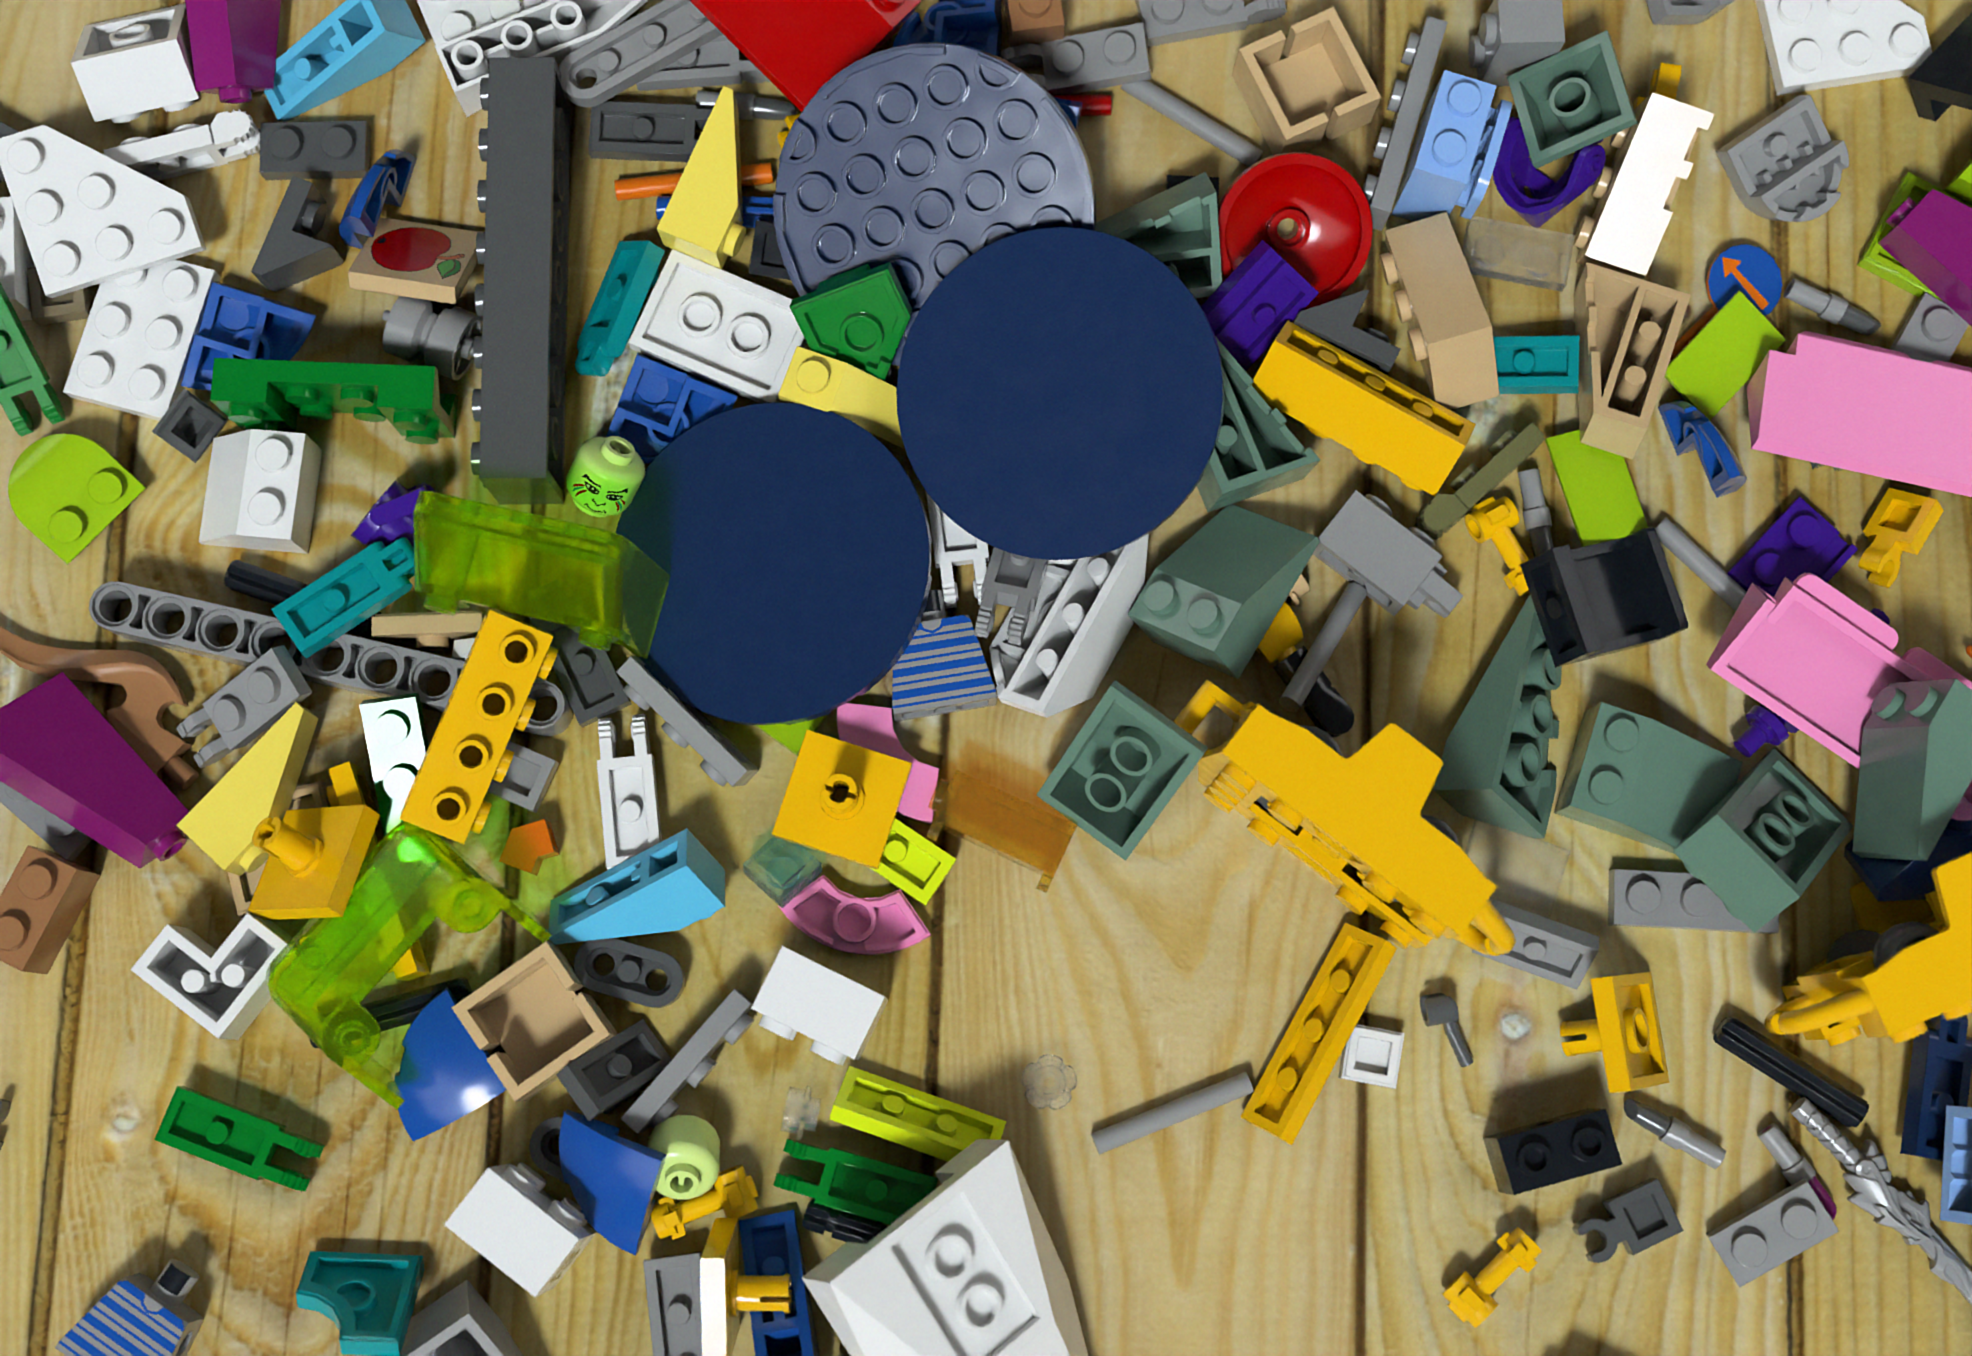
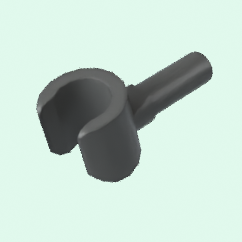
M1443 993L1420 997V1008L1425 1025L1429 1027L1443 1024L1445 1034L1460 1066L1466 1067L1471 1065L1474 1061L1457 1023L1459 1013L1456 1002Z

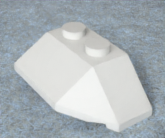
M1149 534L1118 550L1099 556L1048 561L1034 612L1030 611L1028 624L1021 646L1008 643V625L1015 610L1012 607L989 647L993 674L997 684V696L1002 703L1048 718L1093 698L1134 623L1128 616V613L1144 588Z

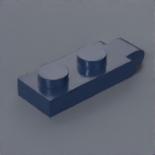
M1942 1013L1926 1020L1925 1025L1928 1030L1914 1037L1900 1151L1901 1154L1943 1162L1946 1105L1968 1107L1972 1072V1038L1966 1036L1968 1027L1967 1016L1963 1015L1955 1019L1946 1020Z

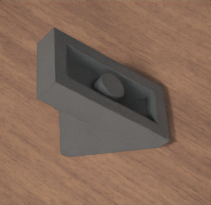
M295 176L290 181L251 270L266 289L274 292L336 268L343 263V259L333 246L311 238L312 234H318L324 225L327 213L326 200L312 182Z
M1363 290L1298 313L1294 322L1295 325L1388 375L1401 350L1392 345L1389 337L1380 331L1372 328L1360 330L1352 326L1369 290Z
M642 1019L567 1064L556 1076L587 1120L590 1121L601 1113L608 1114L655 1080L672 1059Z

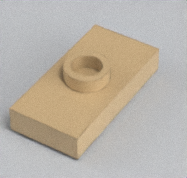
M481 611L375 614V617H372L371 636L379 642L391 645L416 644V650L422 652H443L449 650V643H454V640L475 638L485 615Z

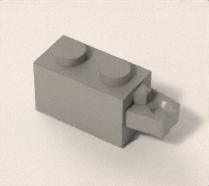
M1355 490L1318 537L1320 542L1313 555L1348 582L1362 585L1367 591V596L1393 616L1405 604L1417 610L1423 603L1441 617L1446 618L1463 598V595L1442 578L1447 570L1438 563L1442 555L1434 550L1436 546L1434 541L1423 531L1415 527L1407 529L1391 517L1393 513L1390 507L1378 497L1371 494L1363 496Z

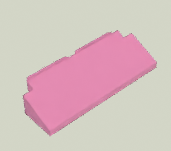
M1804 331L1797 334L1786 353L1769 350L1747 385L1751 449L1972 497L1971 367L1939 360L1932 361L1931 363L1911 359L1903 352Z
M1803 573L1794 582L1785 577L1774 597L1752 583L1706 664L1710 670L1858 769L1860 768L1863 728L1872 714L1871 706L1873 700L1889 683L1956 678L1972 690V681L1923 648H1911L1903 656L1893 651L1898 643V634L1895 629L1813 573ZM1972 781L1963 795L1971 804Z

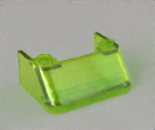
M419 492L413 511L415 593L425 599L423 607L447 615H456L460 608H470L471 604L565 625L579 633L578 643L591 648L610 651L612 643L622 645L637 657L648 658L671 576L629 539L600 528L436 492Z
M403 822L392 828L363 860L343 917L311 918L270 963L266 972V985L273 1001L329 1059L395 1109H398L405 1100L397 1084L394 1082L391 1072L372 1058L379 1047L381 1031L375 1017L360 1005L363 999L437 917L457 932L475 933L486 928L504 910L541 942H546L552 935L533 911L441 835L408 822Z

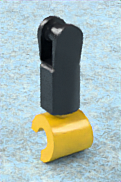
M1284 601L1255 652L1268 664H1271L1276 659L1280 662L1273 668L1285 685L1288 686L1308 650L1305 646L1298 650L1294 647L1302 641L1303 632L1296 615ZM1322 671L1302 706H1304V710L1317 728L1329 733L1331 737H1338L1353 727L1354 713L1338 691L1331 687V681Z

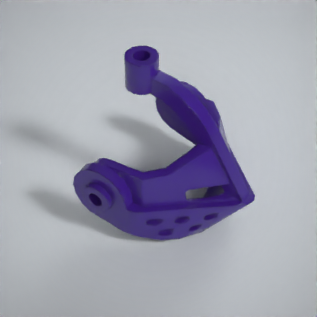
M1510 117L1493 170V179L1499 194L1506 204L1534 228H1539L1585 192L1600 176L1606 161L1605 150L1601 145H1598L1603 139L1575 151L1567 170L1555 182L1533 166L1519 117ZM1527 186L1533 198L1526 196L1523 187Z

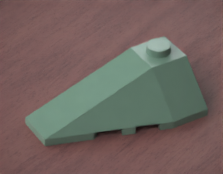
M1531 595L1527 598L1446 740L1442 755L1443 765L1435 780L1434 791L1463 816L1536 839L1545 838L1556 791L1557 771L1547 770L1549 739H1558L1559 721L1553 720L1550 703L1551 690H1556L1561 685L1562 666L1555 668Z

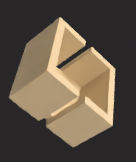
M1334 6L1291 25L1287 40L1282 30L1239 48L1232 72V77L1273 155L1286 152H1306L1320 145L1324 133L1330 141L1370 123L1381 99ZM1283 51L1285 58L1280 60Z
M548 941L451 1007L479 1050L493 1051L501 1045L506 1052L494 1053L486 1060L514 1102L528 1101L559 1079L556 1074L567 1064L618 1034L591 994L576 993L584 986L577 978L574 968L559 946Z

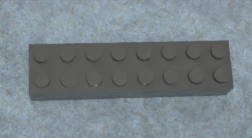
M554 57L489 58V78H481L480 81L481 106L483 111H488V128L480 129L479 131L480 158L482 162H487L486 180H479L477 187L478 207L481 213H485V231H478L476 236L477 260L479 264H484V283L476 284L475 309L477 316H483L482 336H475L473 344L476 369H482L481 389H474L472 394L473 418L475 422H480V442L472 443L471 468L473 474L479 475L484 488L489 490L500 505L564 504L571 101L567 99L562 90L561 73Z

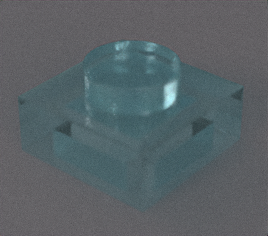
M772 837L743 863V871L749 879L783 908L822 873V865L803 846Z

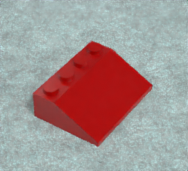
M923 0L689 1L802 112L809 101L816 95L817 91L838 72L854 62L876 53L901 29Z

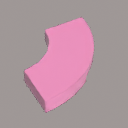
M846 703L838 707L837 728L840 740L912 763V769L897 814L918 822L933 824L939 768L918 762L902 748L893 730L892 708Z
M823 875L778 905L785 916L807 936L825 946L847 953L860 955L893 953L916 945L931 936L901 889L883 897L858 898L839 890Z

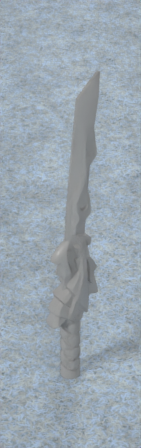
M1806 1097L1797 1100L1791 1106L1789 1112L1803 1126L1805 1125L1806 1129L1815 1138L1817 1137L1818 1141L1827 1150L1829 1149L1830 1153L1848 1169L1849 1173H1843V1178L1856 1192L1849 1195L1847 1200L1873 1215L1875 1223L1891 1227L1902 1234L1905 1244L1918 1245L1930 1258V1271L1942 1280L1953 1284L1972 1306V1272L1931 1228L1929 1202L1925 1199L1920 1200V1202L1916 1201L1909 1190L1905 1192L1898 1191L1890 1183L1891 1171L1888 1170L1884 1154L1878 1152L1876 1144L1872 1140H1865L1860 1151L1854 1147V1144L1845 1135L1841 1134L1842 1132L1830 1124L1829 1120L1821 1112H1818L1817 1108Z

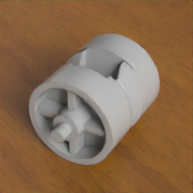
M403 296L397 298L391 311L385 310L382 315V319L387 321L383 334V349L386 353L408 362L424 358L425 365L436 366L438 374L455 381L461 379L470 368L474 360L475 336H482L483 318L481 316H477V314L457 306L452 309L445 308L442 310V304L436 301Z

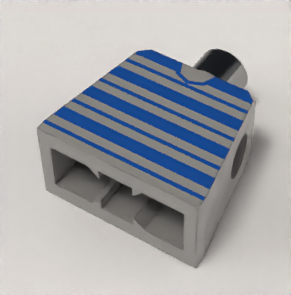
M930 590L921 622L910 644L893 666L892 707L895 722L996 706V689L978 638L975 636L971 618L969 615L946 617L942 590Z
M170 1259L155 1281L141 1273L125 1276L93 1306L58 1342L55 1348L66 1356H187L203 1323V1317L185 1304L183 1300L200 1276L191 1267L176 1259Z

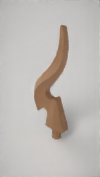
M0 625V652L19 667L46 678H53L63 672L71 681L123 686L127 693L126 700L120 707L107 710V717L114 729L160 780L167 775L183 790L188 789L195 783L199 773L182 759L192 745L163 726L162 716L167 707L176 703L185 707L189 706L182 688L164 665L151 656L130 650H76L41 645L25 640Z

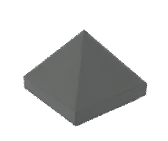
M184 388L152 432L196 463L228 420Z

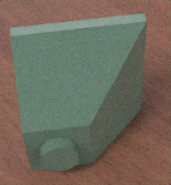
M1607 30L1507 77L1530 158L1536 169L1638 124L1615 48Z

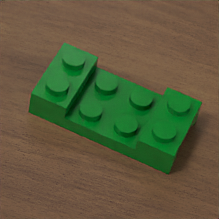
M214 358L210 401L242 430L260 429L296 432L298 411L301 416L316 420L332 419L333 413H351L354 418L368 422H382L387 418L401 436H405V440L408 442L432 445L437 444L439 438H455L458 396L456 394H439L438 369L436 366Z

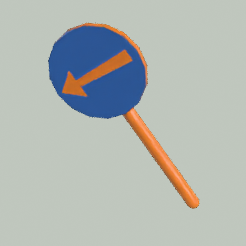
M1748 244L1729 247L1716 256L1708 269L1706 279L1707 294L1713 307L1675 343L1669 363L1739 290L1764 317L1772 312L1780 299L1783 286L1780 269L1772 256L1763 249Z

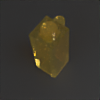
M956 770L951 782L941 778L930 800L928 808L935 811L936 814L926 838L937 842L942 830H945L1042 875L1036 889L1046 893L1077 825Z

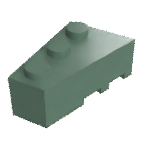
M1206 172L1096 223L1095 231L1126 240L1161 261L1181 279L1195 298L1211 296L1222 284L1217 192Z
M1217 337L1216 341L1222 359L1225 403L1218 442H1216L1210 461L1197 485L1207 512L1302 480L1320 461V458L1310 447L1305 449L1285 425L1287 420L1277 408L1272 410L1254 389L1252 378Z

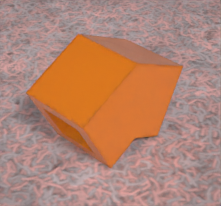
M542 819L512 828L499 862L537 876L544 859L560 855L551 822Z

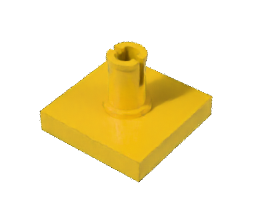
M807 729L772 831V836L878 870L912 769V763Z
M362 804L286 810L283 820L278 817L263 819L253 832L252 843L257 848L268 853L269 857L248 911L263 920L343 917L380 814L367 805Z
M1651 972L1590 979L1597 1018L1561 1022L1560 1037L1581 1034L1587 1036V1039L1561 1042L1566 1056L1573 1057L1578 1054L1602 1052L1609 1093L1633 1091L1669 1083Z
M715 1218L700 1258L703 1356H732L740 1329V1311H783L784 1313H790L792 1290H789V1287L792 1285L791 1274L740 1275L738 1218Z

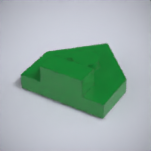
M890 262L870 269L869 264H865L821 281L816 291L792 299L789 306L811 351L848 363L882 381L885 380L912 313V308Z

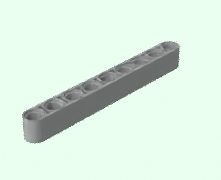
M111 581L102 584L94 591L89 603L92 619L99 626L124 639L244 667H249L270 650L276 639L288 635L275 617L124 582ZM131 599L132 609L129 616L120 622H116L114 615L117 606L122 601ZM183 611L185 621L182 628L178 632L168 635L166 627L169 618L174 613ZM236 623L238 634L235 640L230 645L220 647L218 640L221 630L229 624ZM343 634L307 659L301 654L292 639L291 647L288 651L305 681L377 698L419 692L422 708L442 713L465 661L348 634ZM337 647L343 648L344 660L336 670L325 672L323 659L326 653ZM386 660H396L397 672L394 678L385 684H377L375 672L378 666ZM439 672H449L451 679L447 691L439 696H429L427 688L430 678ZM535 679L528 697L538 701L542 697L553 696L557 700V710L550 719L545 721H535L533 715H531L523 732L540 736H555L569 727L573 719V710L566 695L555 684L546 680Z

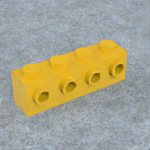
M1288 320L1271 345L1252 384L1272 410L1277 408L1280 413L1284 412L1302 422L1312 434L1325 439L1330 438L1347 447L1359 460L1367 464H1377L1392 472L1407 487L1418 491L1424 490L1433 496H1436L1465 449L1476 425Z
M488 607L400 811V820L461 844L465 843L470 831L480 834L492 806V803L483 800L492 780L502 783L514 755L513 751L506 749L514 728L521 731L525 730L534 710L536 700L529 698L528 695L536 676L546 680L556 659L559 649L550 646L554 637L552 633Z

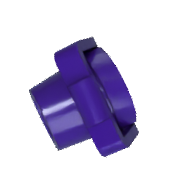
M395 480L379 500L373 504L351 536L363 545H371L377 541H382L386 547L396 540L406 537L421 557L443 528L424 509L432 505L436 499L434 487L429 483L423 482L406 489Z

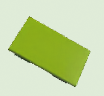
M1739 290L1668 364L1665 378L1688 403L1695 406L1711 420L1754 375L1768 351H1776L1786 339Z
M1580 429L1545 439L1582 547L1621 539L1641 529L1648 528L1623 456L1580 443Z

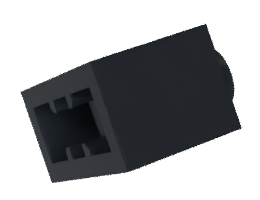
M1587 1108L1483 1137L1498 1191L1501 1193L1516 1195L1623 1165L1606 1109Z

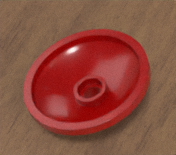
M1286 152L1256 162L1232 182L1218 207L1221 272L1225 279L1264 240L1319 292L1304 310L1333 301L1345 292L1360 274L1369 255L1373 223L1369 203L1363 190L1345 169L1335 162L1316 154ZM1283 219H1293L1294 228L1292 232L1285 236L1279 235L1277 232L1278 224Z

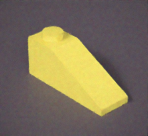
M723 86L657 227L664 246L719 269L723 268L728 255L735 257L738 254L746 235V227L742 226L743 205L739 111L734 91Z
M799 346L796 347L778 394L780 403L802 404L825 412L836 413L871 433L888 450L907 456L897 415V387L848 363Z
M297 702L176 825L224 871L241 876L245 871L251 873L264 864L269 857L268 853L253 845V832L263 819L278 817L283 820L286 810H289L319 719L310 710Z

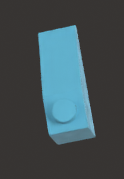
M346 0L276 59L273 89L265 90L264 93L277 120L286 122L391 71L426 41L406 0Z
M686 828L552 899L548 939L556 945L679 931L698 920L709 918L717 910L725 907V869Z

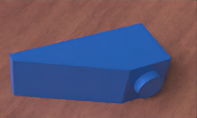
M789 1210L739 1220L745 1275L791 1274L792 1285L789 1287V1290H792L790 1313H784L783 1311H750L755 1356H820L809 1289L802 1279L806 1275L795 1211Z

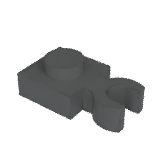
M1658 1178L1647 1179L1602 1201L1609 1215L1608 1218L1604 1220L1584 1218L1572 1227L1577 1235L1587 1234L1591 1230H1596L1600 1234V1246L1585 1255L1587 1260L1593 1263H1601L1610 1259L1621 1242L1628 1254L1635 1255L1684 1231Z

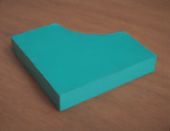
M310 1251L296 1291L298 1308L320 1312L335 1322L340 1332L341 1355L400 1356L425 1271L424 1258L422 1255Z

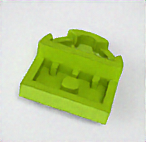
M63 433L43 437L32 443L21 453L10 473L8 495L11 507L19 521L68 565L147 487L97 441L82 435Z

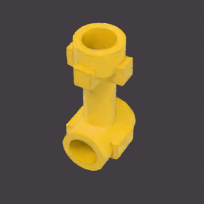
M1492 496L1475 505L1471 509L1472 512L1465 516L1466 528L1477 543H1483L1489 539L1493 541L1511 571L1503 580L1509 590L1515 588L1519 597L1529 593L1521 568V564L1529 561V558L1510 529L1519 524V513L1514 503L1508 497L1502 496L1495 500Z
M742 1164L720 1171L718 1179L714 1183L715 1188L710 1189L699 1197L679 1202L666 1196L658 1198L659 1203L653 1206L651 1219L658 1237L663 1239L671 1236L672 1240L686 1235V1223L722 1209L726 1218H739L755 1211L758 1208L755 1197H758L759 1194L751 1173L746 1174Z
M1516 1227L1510 1234L1507 1231L1504 1232L1496 1240L1502 1251L1475 1278L1465 1270L1443 1291L1442 1295L1449 1301L1446 1306L1463 1323L1467 1320L1474 1328L1479 1326L1499 1305L1490 1295L1518 1267L1528 1273L1538 1263L1535 1258L1542 1250L1519 1227Z

